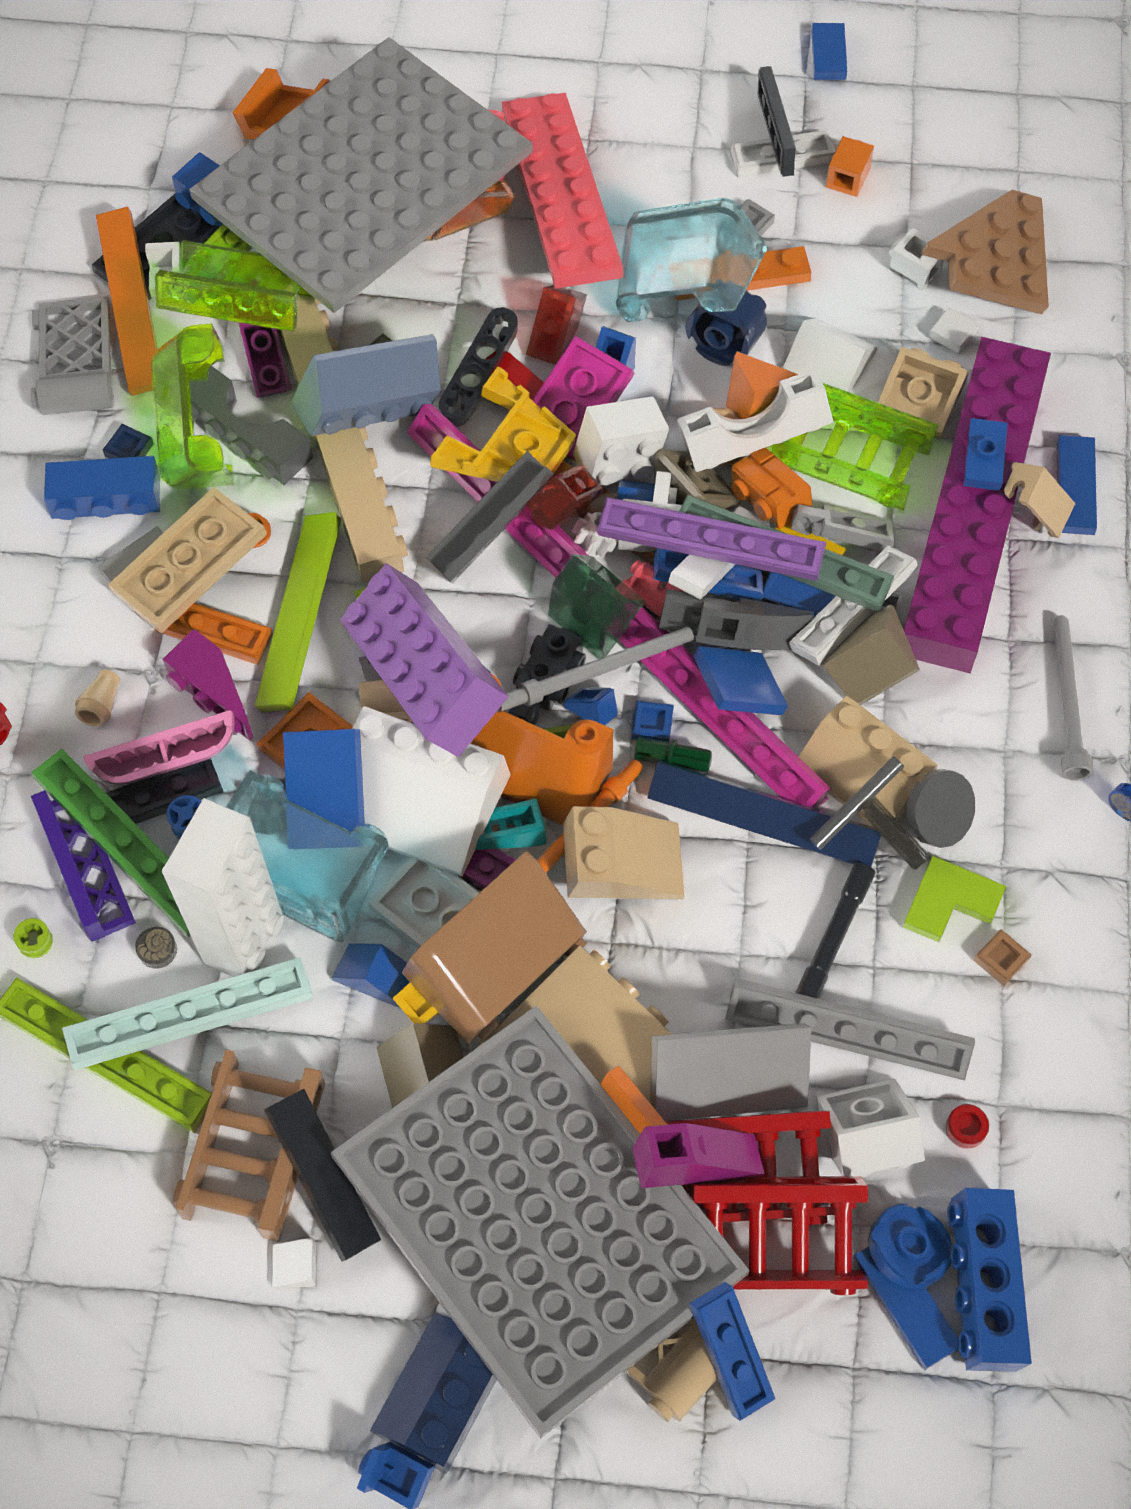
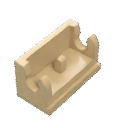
M1013 462L1011 466L1012 473L1004 489L1005 495L1011 499L1015 494L1016 487L1020 486L1023 490L1021 491L1019 502L1022 505H1026L1035 515L1033 520L1034 528L1039 531L1044 525L1050 537L1059 538L1075 502L1045 467Z

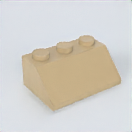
M848 695L821 721L798 756L831 788L828 794L842 805L892 756L896 757L904 765V768L856 815L869 826L883 830L882 836L907 811L908 799L916 782H922L926 777L925 774L931 770H936L938 764Z

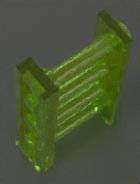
M185 240L181 243L182 272L159 270L155 275L157 309L292 332L297 327V295L313 297L260 253Z
M823 383L832 418L836 424L822 453L802 446L808 432L790 438L783 443L773 444L771 452L791 470L873 499L885 507H894L904 511L911 487L903 483L916 452L929 456L934 445L938 424ZM849 428L870 434L855 465L835 458ZM883 440L903 446L889 477L869 470Z

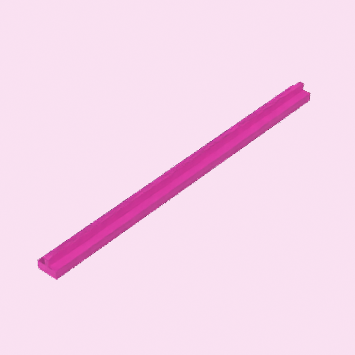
M424 404L406 432L430 456L433 455L447 435L480 451L432 404ZM446 471L477 502L497 483V481ZM533 501L507 526L506 530L627 648L669 633L667 630L659 629V622L578 544H575L574 540ZM683 645L640 660L782 799L814 809L819 805L825 804L829 799L826 795L830 792L831 788L754 713L718 710L693 655Z

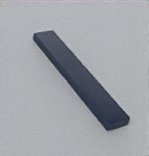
M662 760L657 762L647 799L851 864L860 862L870 867L872 866L883 831L851 820L820 850L810 841V838L833 814Z

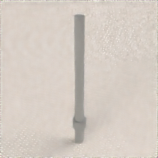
M685 627L541 681L532 679L518 685V689L506 693L508 698L497 711L502 712L521 704L530 706L542 701L545 695L688 643L694 638L693 632L689 627Z

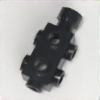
M549 624L543 635H537L533 640L529 652L531 656L526 665L521 663L514 674L513 684L518 689V685L532 679L541 681L584 665L586 654L583 653V637L578 636L576 632L569 628H559ZM542 672L543 677H538V673ZM570 686L545 695L542 701L530 706L521 704L510 708L508 713L536 725L540 718L538 713L540 708L550 711L555 702L562 704L567 697Z

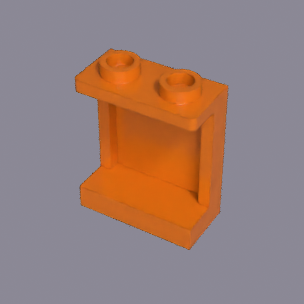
M266 68L232 112L244 138L256 139L328 84L330 79L323 78L314 90L283 85L276 69Z

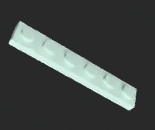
M301 957L63 1027L62 1030L73 1069L78 1070L310 1000L313 997Z

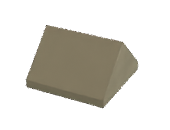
M659 449L655 454L654 483L657 471L671 473L670 487L677 488L676 505H683L687 495L728 511L740 504L741 501L713 468L696 472L687 451Z
M888 605L880 610L879 613L877 612L867 618L823 662L824 668L843 692L859 705L864 704L920 670L896 610L892 605Z
M412 1023L376 1047L392 1108L464 1057L457 1031L451 1025Z

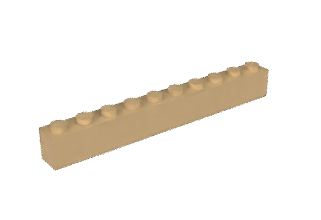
M285 276L266 281L265 283L275 321L298 387L313 355L339 350L335 337L328 338L326 331L331 329L326 311H319L317 305L321 304V302L290 277ZM366 427L340 430L331 435L326 433L315 435L314 439L339 515L342 518L341 521L362 584L369 582L385 563L400 572H404L402 558L408 556L406 544L402 535H395L393 528L397 527L398 523L393 506H385L383 498H387L388 494L383 477L376 478L373 471L378 468L373 448L366 449L364 441L368 440Z

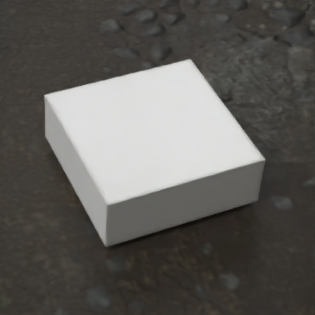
M948 307L930 330L929 338L959 354L977 331L978 323Z

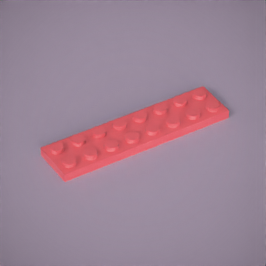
M551 93L545 96L525 99L517 98L502 102V113H504L505 123L533 144V153L520 162L518 167L555 289L623 278V265L566 93Z

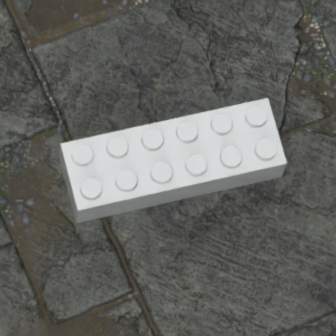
M203 798L165 864L162 873L203 963L235 977L260 968L265 957L264 948L270 937L275 938L283 925L284 916H282L283 913L250 817Z

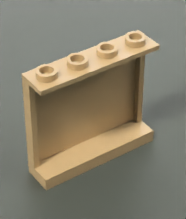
M579 946L480 1045L537 1005L599 1084H601L609 1071L619 1066L650 1103L652 1036L672 1034L665 1028L669 1021L653 1005L646 1009L636 1000L640 994L624 977L617 981L607 972L611 965L595 949L589 954L583 947Z

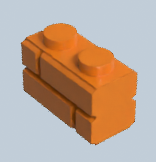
M766 447L754 451L750 454L749 458L744 457L733 464L731 468L733 481L731 488L734 495L740 501L747 500L753 505L757 516L762 521L769 520L777 528L782 529L791 523L797 504L812 507L811 486Z

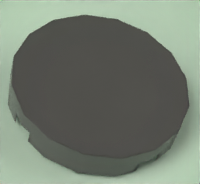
M947 769L931 770L925 774L926 777L922 782H916L911 790L907 803V820L910 828L914 829L918 835L915 837L920 842L938 848L953 846L964 838L972 825L975 815V795L971 784L962 774Z

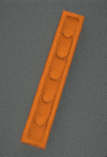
M127 206L97 214V226L128 391L131 396L164 388L165 382L132 212Z

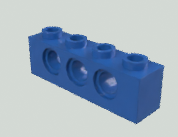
M964 1188L951 1198L947 1210L948 1223L953 1227L955 1242L951 1250V1262L953 1268L957 1270L958 1276L955 1307L957 1312L961 1313L962 1321L959 1351L961 1356L965 1358L966 1371L1016 1372L1031 1365L1032 1361L1014 1190ZM976 1228L985 1232L988 1238V1245L979 1240ZM980 1270L990 1276L992 1288L987 1287L982 1282ZM985 1314L990 1315L994 1319L996 1332L991 1331L986 1326L984 1321Z

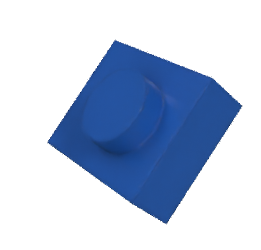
M390 1441L368 1450L364 1455L358 1473L362 1476L357 1489L363 1493L376 1490L408 1509H416L420 1505L435 1465Z

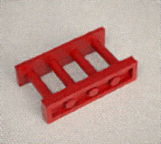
M825 1110L665 1121L667 1125L689 1123L747 1134L753 1133L756 1141H758V1150L765 1174L763 1177H777L775 1140H779L778 1132L795 1131V1138H800L803 1176H820L817 1137H821L820 1129L831 1128L830 1111ZM691 1184L681 1185L693 1199ZM727 1203V1208L723 1209V1222L749 1221V1209L738 1210L737 1203ZM770 1203V1208L766 1209V1220L792 1218V1209L780 1207V1203ZM813 1203V1208L809 1209V1225L828 1223L827 1215H835V1208L830 1207V1204Z
M862 1176L758 1177L691 1184V1194L694 1203H701V1207L706 1209V1217L722 1237L723 1209L727 1208V1203H744V1207L749 1209L750 1271L747 1276L733 1286L734 1290L830 1289L832 1294L848 1296L856 1294V1289H868V1280L862 1270H852V1209L856 1208V1203H868V1185ZM770 1203H787V1207L792 1209V1270H766V1209L770 1208ZM813 1203H830V1207L835 1208L834 1270H809V1209L813 1208Z

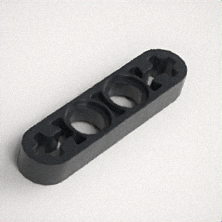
M496 308L488 314L440 398L439 411L455 427L462 426L469 420L482 397L484 384L495 369L499 367L516 338L518 319L516 314L508 308ZM503 321L508 322V327L504 326L501 329L499 339L495 337L496 324L501 325ZM486 346L492 347L496 351V355L487 360L477 355V351ZM467 374H474L481 381L475 387H466L462 384L461 379ZM458 394L463 397L461 399V411L456 410L453 414L449 413V407H454L459 400Z

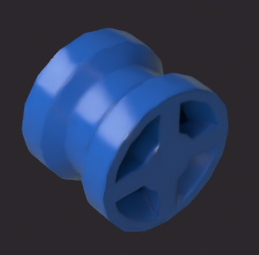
M180 796L174 799L168 806L166 812L167 820L173 834L179 840L188 824L186 826L184 824L191 821L202 802L195 796Z

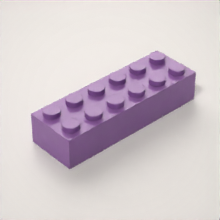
M387 563L370 579L368 586L356 601L348 606L344 616L340 619L343 626L425 739L457 757L463 753L508 698V695L421 586Z

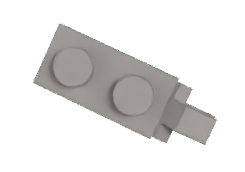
M797 504L791 519V529L805 535H820L833 542H846L862 546L870 551H883L888 545L894 546L892 520L823 504V507L819 509Z

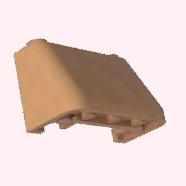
M526 851L431 936L410 957L402 974L468 1044L477 1036L484 1041L501 1025L496 1018L556 960H559L563 955L568 958L579 946L584 947L587 944L582 939L587 931L539 862Z

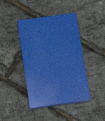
M360 729L283 732L289 849L365 847Z

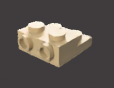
M901 347L877 402L874 414L941 438L967 381L968 370L963 369L955 361H940L932 358L921 349L911 348L909 350Z

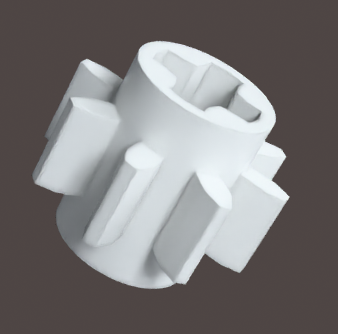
M595 512L592 515L587 513L584 519L579 518L572 529V532L577 535L573 542L578 544L591 558L598 556L603 558L607 551H613L619 541L598 536L597 529L602 514L600 512Z

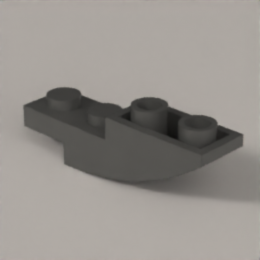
M666 589L659 620V629L674 632L689 627L693 635L696 636V642L753 650H792L789 642L813 619L814 613L740 598L739 603L706 596L698 599L686 592Z

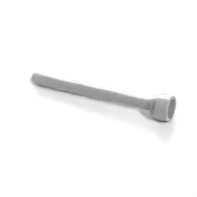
M1059 615L1054 620V630L1067 741V751H1065L1064 757L1061 759L1062 776L1065 779L1079 781L1087 779L1094 774L1091 755L1083 748L1069 620L1066 616Z

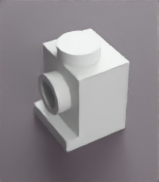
M912 228L904 238L899 237L893 243L889 255L892 257L890 267L918 284L917 288L924 291L942 270L944 261L922 255V249L932 239Z

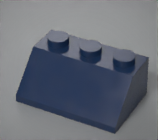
M434 1312L370 1429V1432L428 1461L445 1474L448 1473L497 1381L450 1317Z

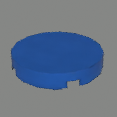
M898 1203L885 1209L871 1225L868 1237L870 1254L879 1271L893 1283L907 1289H924L939 1281L951 1266L949 1250L952 1247L951 1239L942 1222L929 1210L919 1206L915 1209L911 1206H906L907 1204Z

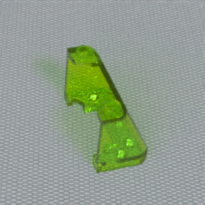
M212 323L185 327L157 349L151 360L159 471L166 484L174 489L235 485L233 466L224 464L221 445L211 436L195 435L190 382L208 381V371L211 366L216 362H225L223 343Z

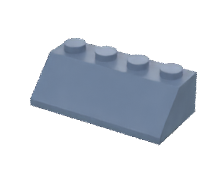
M433 334L313 355L293 396L291 405L310 436L325 433L331 435L340 430L355 427L364 428L369 424L384 421L393 422L399 418L417 416L424 404L433 405L441 390L437 340Z

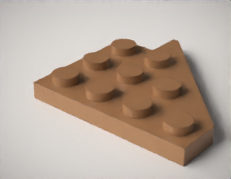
M1012 189L932 239L922 249V255L948 262L949 290L1038 314H1043L1049 307L1041 197Z

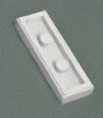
M829 130L792 135L796 147L795 169L830 164L835 150ZM770 138L731 145V154L738 177L779 171Z

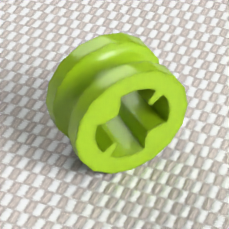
M30 918L18 924L13 933V940L21 954L34 959L40 958L49 952L53 944V935L43 921ZM36 931L39 935L37 937L38 943L31 946L28 942L29 933Z

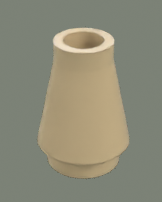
M107 669L101 670L95 680L75 701V715L80 721L89 726L99 727L110 719L117 687L121 681L115 672Z

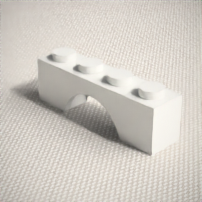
M815 369L780 381L779 389L773 402L764 411L753 417L730 419L720 415L712 407H708L677 419L687 453L696 472L712 469L721 463L738 457L748 456L754 451L773 444L783 443L787 439L806 432L816 431L823 426L834 423L825 387Z

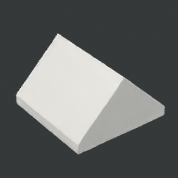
M817 318L802 321L783 369L797 374L815 369L826 392L845 400L875 354L877 346Z

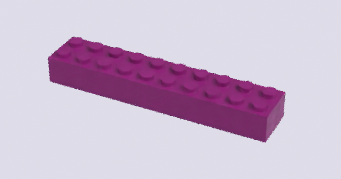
M981 336L904 628L905 635L916 660L971 674L978 653L1018 486L1011 499L1005 495L1004 489L1012 473L1011 466L1013 462H1025L1051 356L1050 352ZM971 418L1008 423L1003 481L1000 491L963 486Z

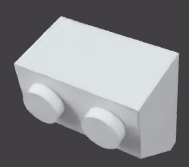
M896 1079L816 1096L819 1111H830L831 1128L824 1130L832 1158L842 1176H862L864 1178L874 1172L891 1168L904 1169L911 1164L925 1161L920 1116Z

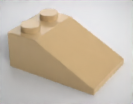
M572 807L563 823L568 898L683 899L685 897L678 823L613 807Z

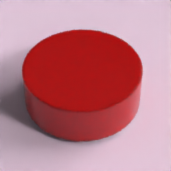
M963 1104L957 1106L951 1111L946 1121V1133L949 1139L961 1148L977 1147L984 1141L989 1132L987 1115L975 1105Z

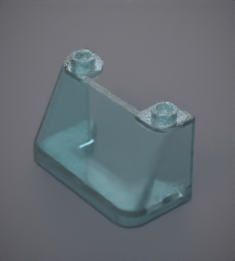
M727 198L634 212L625 230L621 259L623 278L618 281L616 307L626 322L641 321L647 317L650 311V307L645 299L693 293L701 306L710 312L736 310L768 246L740 205Z
M250 770L226 808L250 817L282 914L331 940L343 942L356 920L388 850L389 844L386 835L379 828L370 824H366L364 827L355 826L351 832L289 801L283 790V783L273 775L265 773L262 776Z

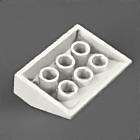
M363 706L352 729H360L366 841L463 876L476 849L477 840L483 834L511 774L504 755L469 744L463 753L457 757L425 739L415 724Z

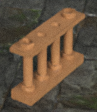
M225 1050L222 1062L217 1061L214 1065L211 1075V1085L214 1086L185 1180L180 1179L176 1185L173 1204L177 1205L176 1210L181 1218L191 1221L195 1205L253 1218L254 1223L258 1224L257 1228L263 1238L279 1242L298 1179L283 1146L281 1147L278 1159L272 1158L271 1161L214 1149V1144L220 1125L278 1138L268 1118L226 1109L233 1086L284 1098L305 1089L317 1113L325 1081L321 1071L306 1067L302 1079H296L294 1083L238 1070L239 1062L234 1051ZM208 1165L266 1178V1182L271 1183L266 1199L260 1198L259 1202L201 1189Z

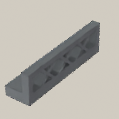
M527 451L426 558L451 583H454L554 478V473L546 466L544 467Z

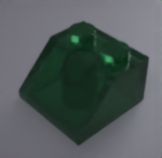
M573 554L552 584L548 616L561 627L569 628L576 632L578 636L583 637V646L600 659L609 654L646 601L593 556Z

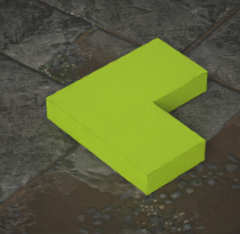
M932 856L904 921L903 928L940 943L953 909L991 925L1006 886Z

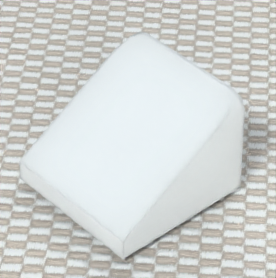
M313 1238L273 1245V1289L316 1287V1243Z

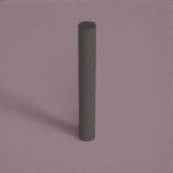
M892 756L810 838V841L821 850L904 768V765L896 757Z

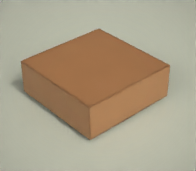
M1000 929L975 955L973 961L1001 985L1005 986L1030 960L1032 954Z

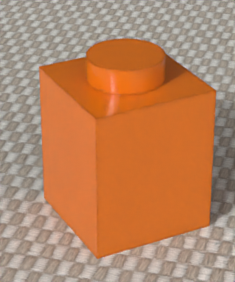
M842 136L829 164L826 188L858 197L871 168L874 145Z

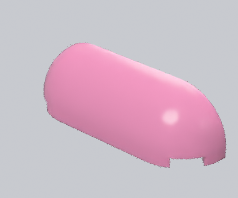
M229 710L85 755L83 758L88 768L104 781L121 785L135 783L208 760L221 753L232 738L235 724L234 714Z

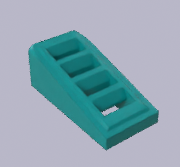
M537 798L495 807L484 830L485 834L480 835L477 840L475 850L535 847L547 844L546 828ZM507 824H514L515 828L508 829ZM491 825H499L500 831L493 832Z

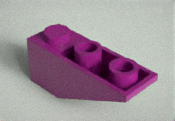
M266 287L231 294L257 398L290 391L291 386Z
M193 629L162 659L168 673L165 676L167 681L179 692L185 689L190 693L195 704L205 713L209 714L212 711L215 714L231 710L234 714L235 722L233 735L240 733L250 741L253 738L252 730L221 649L197 630Z
M689 1123L646 1126L632 1148L641 1189L758 1178L765 1175L756 1138L753 1134Z

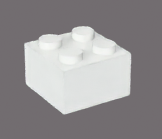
M654 396L586 408L573 455L588 487L611 485L621 480H641L654 475L655 454L659 449H663L669 432V427Z

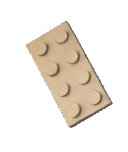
M213 487L115 577L108 586L112 593L162 634L267 535V532L262 524Z

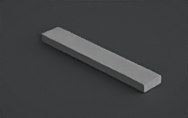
M738 978L734 980L725 1020L752 1027L806 1023L811 1027V1042L961 1080L966 1079L975 1046V1038Z

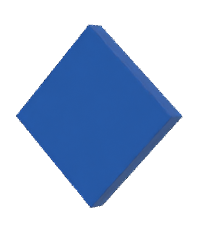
M698 646L693 657L718 710L771 715L784 714L788 705L762 653Z

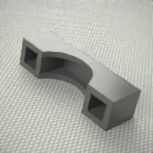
M206 362L177 388L181 402L179 407L182 413L189 420H197L203 424L208 433L216 440L223 439L241 459L245 460L248 458L255 463L258 470L268 479L273 477L285 485L313 459L309 437L286 420L281 419L270 424L257 425L237 418L233 414L237 399L232 380Z

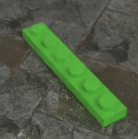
M62 748L31 772L33 779L46 790L187 938L190 937L189 930L162 873L169 857Z

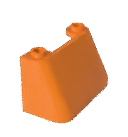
M491 674L492 677L501 687V683L499 682L498 678ZM497 711L470 743L504 755L511 775L501 797L513 803L537 798L542 816L560 825H563L573 806L588 807L600 794L601 786L607 781L613 771L614 729L589 719L574 723L566 736L562 738L505 711Z

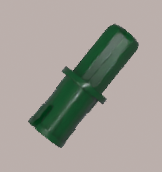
M638 736L635 746V752H637L634 754L635 760L655 763L662 760L687 769L703 772L709 771L712 762V752L710 750L678 744L677 739L668 742Z

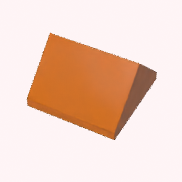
M737 351L733 361L726 407L735 411L740 419L753 417L764 411L773 402L777 395L780 381L799 374Z

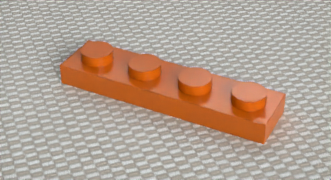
M804 246L671 265L670 269L677 301L704 297L706 292L720 280H727L733 285L748 291L810 282L812 274Z

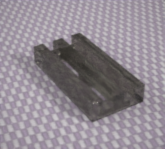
M875 796L863 808L862 814L912 869H918L926 862L927 852Z

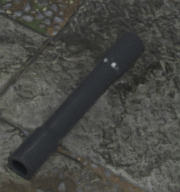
M860 862L854 863L841 891V898L810 965L804 971L795 993L819 999L828 980L829 970L859 905L862 904L876 874L875 870L869 865Z

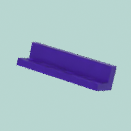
M46 790L32 795L31 799L82 926L91 942L135 924V919L109 856L95 842L88 858L73 854L72 848L78 836L92 839L77 823L72 826L60 822L56 812L63 809L55 800H50ZM64 831L71 833L68 840ZM98 854L102 863L95 861ZM77 863L84 865L81 872ZM91 868L107 873L108 877L101 891L87 887L85 884ZM111 887L113 888L116 896L108 894ZM91 896L97 898L95 904H93ZM105 901L120 905L123 916L101 924L98 914Z

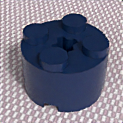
M720 280L706 292L688 317L685 325L688 339L691 336L698 344L695 348L696 351L705 359L718 365L730 366L734 361L737 351L748 355L764 333L767 326L766 303L762 297L752 295L745 289L733 285L727 280Z

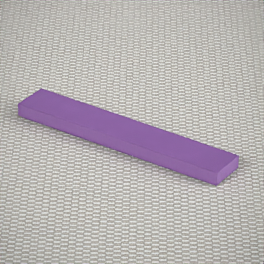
M606 497L597 529L598 536L813 581L818 580L826 542L609 497Z

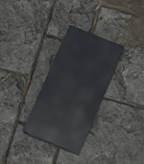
M175 194L135 227L149 300L152 299L149 291L150 266L145 252V245L147 243L180 242L187 268L198 259L196 256L197 249L220 228L217 225L207 223L200 214L191 208H184L177 201ZM102 255L91 265L93 272L108 282Z

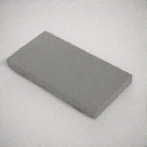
M806 1023L652 1036L650 1104L664 1121L808 1107L811 1027Z

